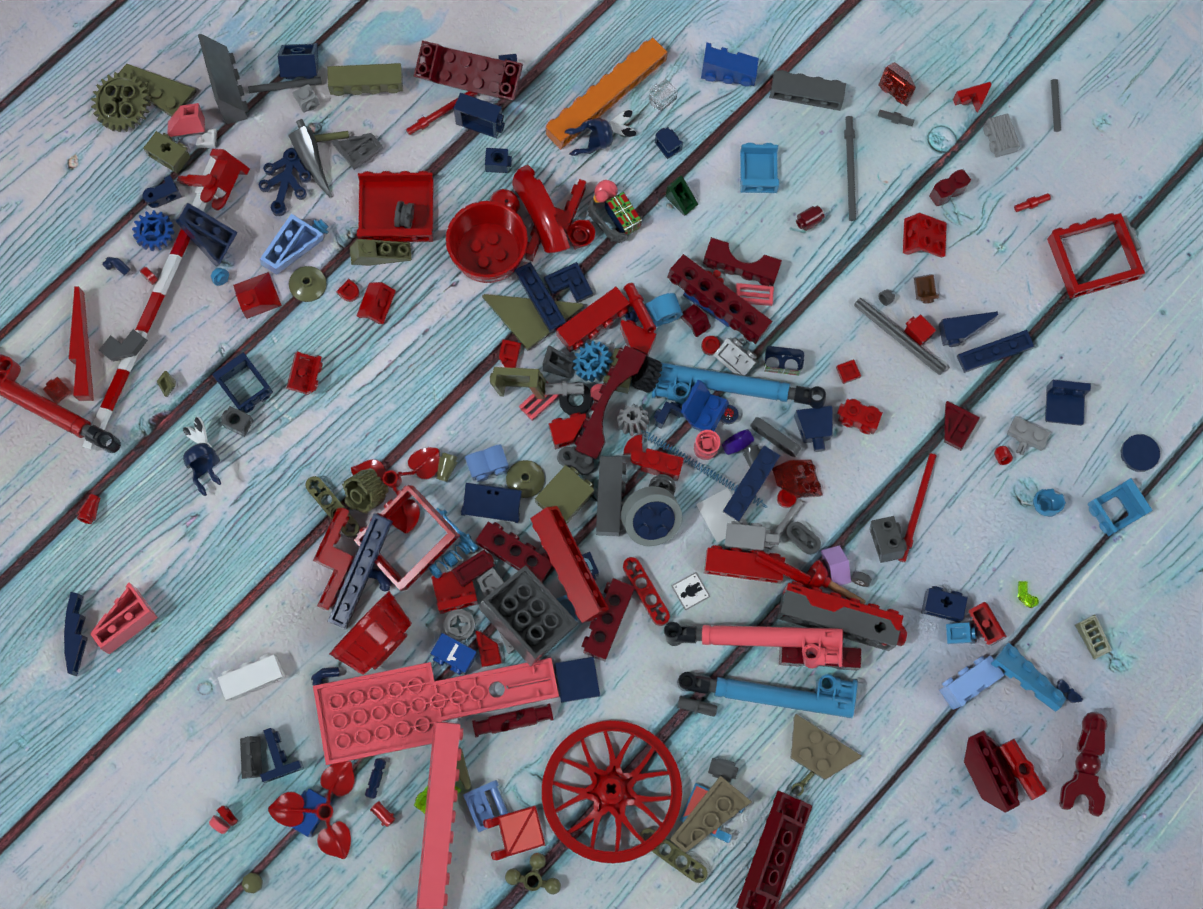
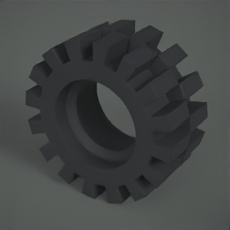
M647 356L639 373L632 376V386L646 393L652 392L653 388L655 389L656 383L659 382L658 378L661 377V362Z

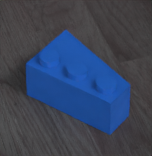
M706 42L701 79L710 82L721 81L725 84L736 83L745 87L755 85L759 58L737 52V55L727 52L728 48L716 49L711 47V43Z

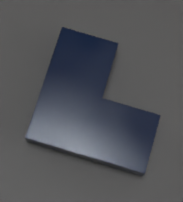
M577 262L544 277L551 295L569 288L576 303L593 296V292Z

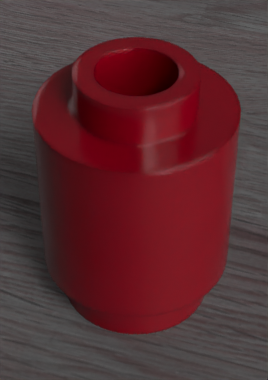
M818 205L815 207L811 206L797 215L796 224L800 229L807 231L821 223L825 216Z

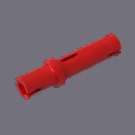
M634 283L626 284L623 289L629 298L630 306L634 308L645 333H653L657 328L643 303L642 295H639Z

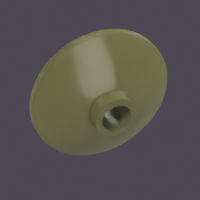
M304 266L295 270L289 279L291 294L302 302L315 301L326 290L327 283L324 274L318 268L312 266ZM309 279L310 282L308 284H304V280Z
M522 460L513 464L506 476L509 489L522 490L521 498H530L537 495L543 488L545 480L541 467L535 462ZM528 475L529 479L524 481L522 480V476Z

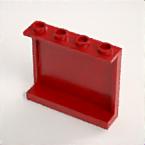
M365 171L358 173V239L433 242L434 180L432 173L428 171H419L418 173H410L409 171L373 173ZM398 201H402L404 204L414 203V217L411 228H405L404 226L395 227L394 225Z

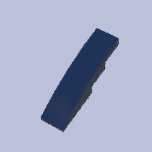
M70 592L64 627V654L67 673L77 676L88 638L81 635L86 617L79 614L84 596L79 593Z

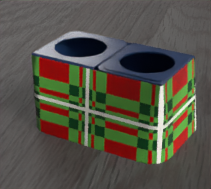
M624 192L605 201V210L620 233H625L628 236L641 227L642 219Z
M767 346L764 372L799 376L804 365V352L802 350ZM770 357L777 358L779 361L778 368L768 367L766 365L767 359ZM789 359L795 360L798 364L797 370L785 369V362Z

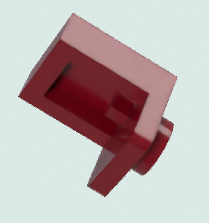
M695 304L682 312L681 319L692 329L695 337L711 328L707 315Z

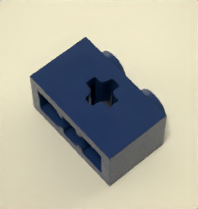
M932 586V588L925 591L921 610L922 614L958 623L963 621L968 597L962 596L963 594L957 591L945 592L943 588ZM945 600V603L949 605L944 607V603H941V601Z

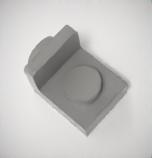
M309 84L292 92L303 113L312 111L320 105L316 94L313 93Z

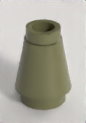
M442 453V456H439L436 479L448 482L458 463L456 462V456Z

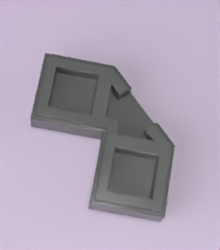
M133 329L122 344L110 335L99 351L114 362L121 360L123 357L136 356L148 340Z

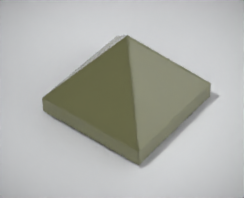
M164 371L157 380V383L164 396L168 397L175 388L177 381L167 371Z

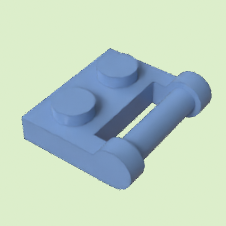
M497 780L463 794L478 832L488 829L484 827L483 820L494 817L484 792L491 791L500 815L510 813L507 811L498 790L499 784Z

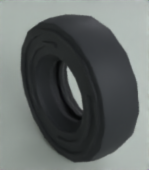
M583 385L584 394H581L583 402L579 406L570 404L569 396L571 394H567V396L560 394V407L568 415L574 413L585 414L590 410L593 397H591L590 389L586 385Z

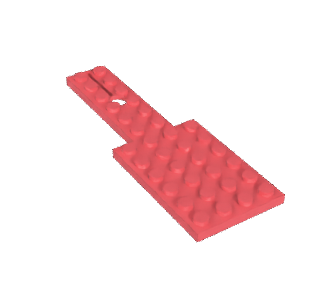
M551 658L538 660L531 667L528 663H522L439 681L434 680L432 664L428 662L313 686L327 766L432 744L434 721L442 722L559 697ZM494 682H500L504 685L505 691L500 697H493L489 693V687Z

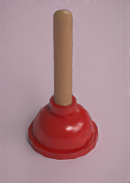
M817 560L810 567L807 574L811 576V579L803 587H828L847 599L855 598L860 600L861 604H865L864 599L831 581L822 561Z

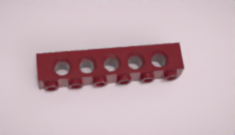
M683 254L670 268L667 278H669L672 284L678 285L688 296H693L697 299L701 306L713 311L717 318L725 320L733 330L743 334L746 340L757 344L773 322L771 319ZM685 276L691 277L692 280L687 279ZM700 287L706 288L707 291L701 290ZM715 298L721 299L722 302H717ZM734 309L737 313L734 314L730 310ZM745 321H749L752 325L746 324Z

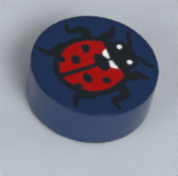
M728 405L720 421L727 425L733 424L738 418L736 407Z

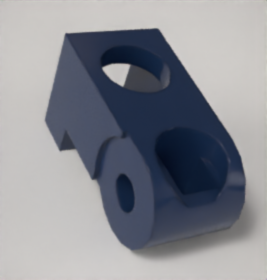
M171 175L164 178L165 183L155 188L150 187L144 190L142 196L149 207L157 208L182 197Z

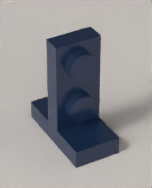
M273 728L263 730L275 769L260 774L262 782L268 783L304 769L303 763L300 760L285 764L288 759L285 751H281L279 743L282 741L278 731H275Z

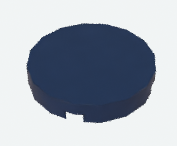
M1136 434L1129 437L1122 444L1120 450L1122 461L1125 462L1129 469L1136 472H1145L1152 469L1160 458V449L1157 443L1151 437L1144 434Z

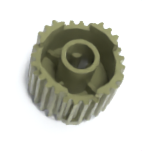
M374 469L361 470L342 484L345 491L344 494H346L345 503L348 504L347 506L351 510L356 509L359 512L368 513L384 502L385 494L389 492L388 486L382 483L383 481L380 480V477H377Z

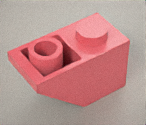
M199 103L180 106L168 121L167 135L170 137L205 132V117Z

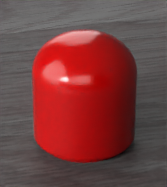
M999 446L995 449L994 455L1000 465H1007L1013 460L1008 447Z

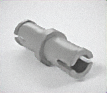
M562 381V383H545V395L562 394V396H567V394H584V383H566V381Z

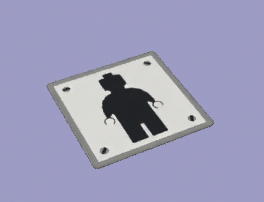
M697 572L671 585L685 610L710 597Z

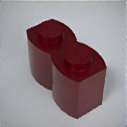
M964 169L957 170L949 178L937 182L929 197L936 206H942L951 197L961 195L971 179Z

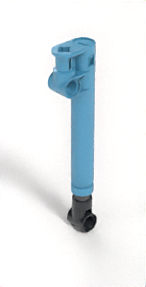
M662 362L661 377L658 378L659 382L656 383V387L652 391V398L654 399L656 396L665 397L668 400L683 405L687 401L691 389L697 380H701L707 389L776 401L780 400L782 402H787L788 399L794 400V403L810 405L815 409L823 407L826 400V392L819 386L813 388L796 386L794 388L790 387V383H780L778 381ZM679 391L686 392L684 396L677 395ZM814 395H820L822 399L814 400L812 397Z
M691 672L682 673L677 680V685L682 691L704 694L713 692L716 697L853 718L858 684L857 679H853V681L841 680L840 677H834L829 674H825L817 680L815 692L729 678L725 679L723 677H717L716 680L710 679V676L692 674ZM689 677L692 681L691 686L686 687L682 685L681 679ZM823 679L830 681V689L822 687L821 682Z

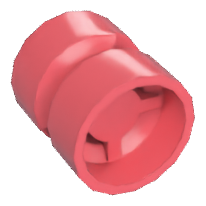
M712 430L701 431L694 443L695 455L702 460L714 458L720 447L719 435Z

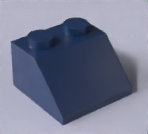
M318 43L281 45L278 53L280 77H285L286 79H295L296 77L310 79L317 76L319 70Z

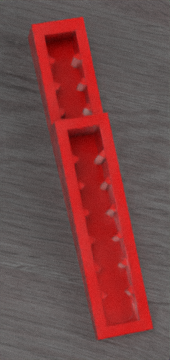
M74 286L69 360L76 364L73 396L78 401H94L85 293L79 286Z

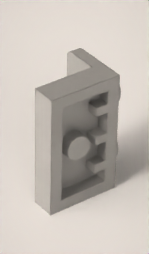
M727 338L713 356L734 374L746 376L758 364L757 355L751 350L746 351L742 347L743 343L737 338Z

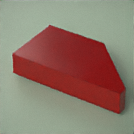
M502 340L499 360L504 367L516 368L521 343Z
M476 631L482 668L502 664L498 644L480 631Z

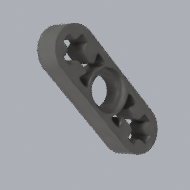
M756 417L750 424V427L788 455L796 457L801 450L798 444L761 418Z

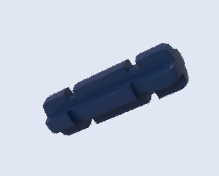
M375 759V768L372 769L368 782L369 788L365 792L366 797L376 798L377 788H379L383 775L382 770L386 765L385 760Z

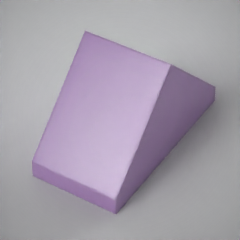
M840 545L821 550L831 581L840 586L851 583L849 560Z

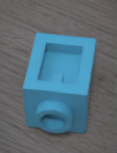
M970 622L946 624L947 644H975L978 633L974 624Z

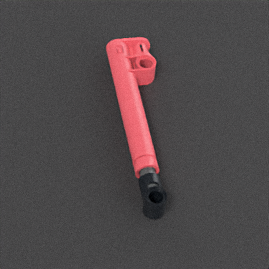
M669 622L664 627L666 641L671 646H678L681 643L696 644L697 641H702L703 645L802 648L803 662L808 668L813 669L818 666H825V664H838L839 667H842L843 629L703 625L702 628H697V626L679 625L677 622ZM672 632H677V633H678V634L675 635V636H670V634H671ZM810 654L816 655L815 658H808L807 656Z

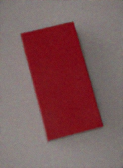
M484 549L451 571L460 585L464 587L495 567V564Z

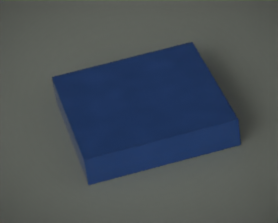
M594 657L555 663L561 703L600 697Z

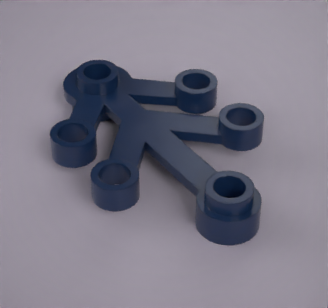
M294 148L287 149L283 153V158L273 164L266 163L263 167L266 175H273L275 170L285 166V170L269 180H261L258 184L262 192H268L271 187L281 182L277 198L270 206L275 216H283L286 213L287 209L284 199L289 184L295 191L297 199L303 200L307 195L305 189L300 187L293 176V167L298 171L300 180L303 183L310 182L311 175L300 163L301 160ZM290 155H295L294 158H289ZM268 167H272L271 171H266ZM308 175V178L303 179L302 176ZM263 184H268L266 188H262ZM300 191L304 192L301 196L297 195ZM280 204L281 207L276 209L275 206Z

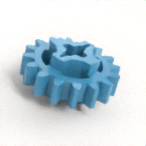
M592 341L591 345L586 342L585 348L580 347L579 350L581 352L575 353L577 359L573 360V363L576 364L573 369L576 371V375L584 381L594 382L595 378L600 380V375L606 376V369L610 370L608 365L613 363V360L610 359L612 353L600 341L598 343Z

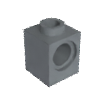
M231 406L221 416V424L224 428L244 437L254 421L250 415ZM235 417L240 418L237 424H231Z

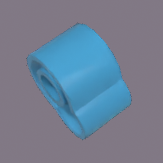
M675 293L663 294L644 304L656 327L673 322L683 315Z

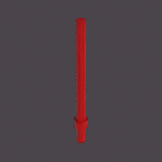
M468 91L464 94L474 97L478 93ZM458 98L427 117L423 116L418 119L417 123L406 129L408 135L415 133L419 129H425L429 126V123L451 111Z
M932 453L928 456L906 535L902 538L906 542L907 550L903 558L898 559L900 562H906L909 549H912L913 535L937 455Z

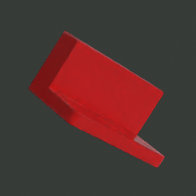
M383 282L369 283L357 317L369 318L377 324H384L396 290Z

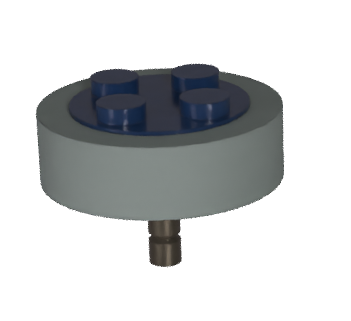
M650 486L639 489L628 497L622 507L621 520L627 534L634 542L643 546H657L669 541L678 532L682 523V511L676 499L668 490Z

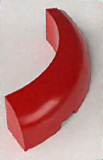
M528 164L524 165L514 174L512 181L513 190L523 201L535 225L544 252L555 253L569 249L570 246L565 231L559 221L555 219L557 212L540 179L534 178L535 171Z

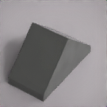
M548 346L543 360V371L571 378L574 370L573 367L575 366L573 363L574 359L554 347Z

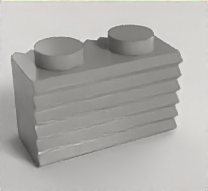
M1009 114L987 119L983 130L985 136L989 138V147L991 152H994L995 157L1017 152L1020 144Z

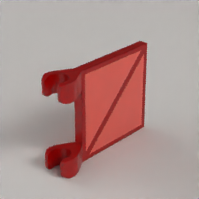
M536 805L483 820L485 828H492L497 825L500 828L504 849L491 852L493 860L497 861L545 846Z

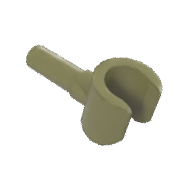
M812 771L800 783L793 784L792 790L797 785L801 787V791L797 796L804 792L803 787L815 775Z

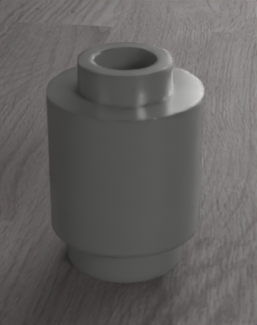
M718 757L717 759L712 758L708 773L712 774V777L719 778L721 776L726 781L731 782V779H736L739 768L735 767V762Z

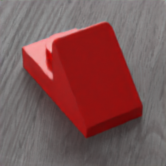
M991 82L957 91L953 98L955 106L959 104L967 105L973 102L978 113L992 85Z

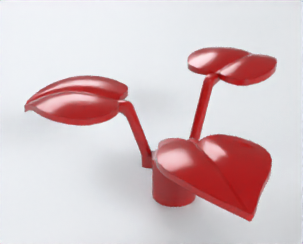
M428 447L414 452L408 460V466L413 470L410 472L396 473L392 470L386 471L383 463L374 459L351 467L352 475H355L364 469H374L377 477H380V480L397 494L398 487L402 482L401 476L414 475L415 473L421 479H430L438 472L440 451L438 448ZM413 499L407 500L389 518L393 521L392 525L405 534L412 531L420 518L419 505Z
M352 762L335 763L323 771L320 784L323 788L329 790L325 803H319L315 809L303 808L304 800L302 796L295 792H286L280 795L268 807L269 814L278 823L294 827L302 823L303 812L315 813L317 818L326 820L327 826L318 834V847L327 855L345 859L350 850L351 835L349 828L341 821L330 825V818L333 815L330 798L332 792L336 796H344L352 790L355 780Z

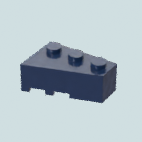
M186 203L175 220L215 266L220 265L238 233L190 203Z

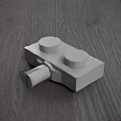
M1015 416L1007 435L1020 442L1016 453L1020 452V455H1024L1027 446L1042 451L1050 432Z

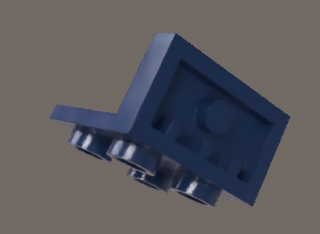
M1053 379L1046 386L1045 421L1082 426L1084 424L1085 395L1091 391V383Z

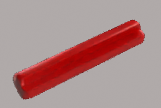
M759 551L756 556V561L805 586L811 579L810 575L763 551Z

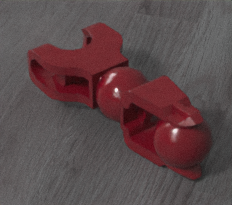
M1099 712L1087 713L1082 720V732L1077 744V750L1081 753L1075 760L1078 772L1074 771L1073 778L1061 787L1059 800L1061 809L1069 810L1073 807L1076 797L1083 794L1088 799L1090 814L1096 817L1102 815L1106 795L1098 783L1099 776H1095L1101 768V761L1098 756H1102L1105 752V732L1108 727L1106 718Z

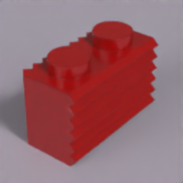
M986 602L968 611L971 614L970 617H973L974 623L977 624L976 627L981 631L980 634H983L984 641H987V645L992 646L1007 637Z

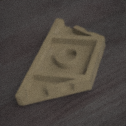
M794 715L790 758L826 780L861 758L862 755L799 715Z

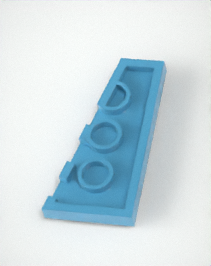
M1009 642L1001 649L991 663L996 668L1000 666L1004 669V674L1010 679L1015 677L1021 682L1020 686L1025 690L1034 691L1035 697L1055 712L1062 707L1067 699L1059 689H1056L1049 682L1046 676L1042 675Z

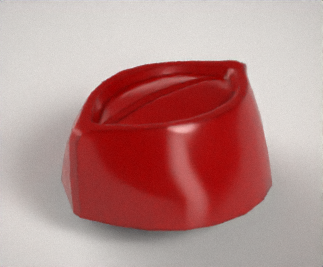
M577 220L569 226L568 237L574 250L585 247L594 240L595 228L589 220Z

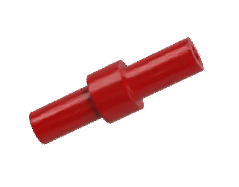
M1049 193L1039 197L1033 196L1025 202L1014 205V210L1019 212L1027 208L1033 209L1038 207V204L1051 200Z

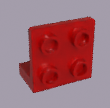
M922 213L905 218L903 253L910 255L918 251H924L941 258L945 257L946 222Z
M452 571L442 573L439 578L431 577L440 614L478 605L473 581L462 587Z

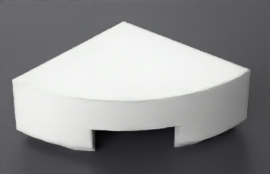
M210 129L199 137L196 142L197 148H216L217 130Z

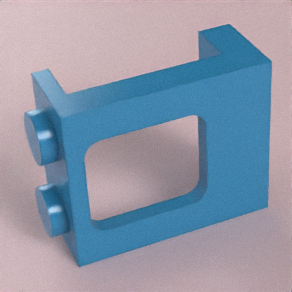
M1132 478L1088 503L1089 512L1097 518L1100 523V529L1108 536L1153 511ZM1117 497L1126 509L1128 516L1113 524L1101 505Z

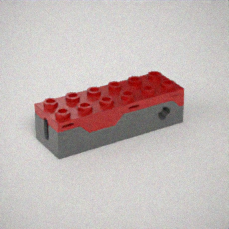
M796 581L788 583L783 589L776 619L807 628L843 629V638L886 651L892 650L896 645L903 646L905 644L907 631L902 625L904 616L899 615V612L896 610L887 609L885 611L879 609L880 606L876 604H861V601L855 598L847 600L841 598L842 595L834 592L826 594L820 588L811 587L809 589Z

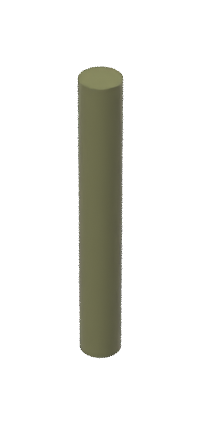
M341 131L314 135L317 142L349 138V132Z

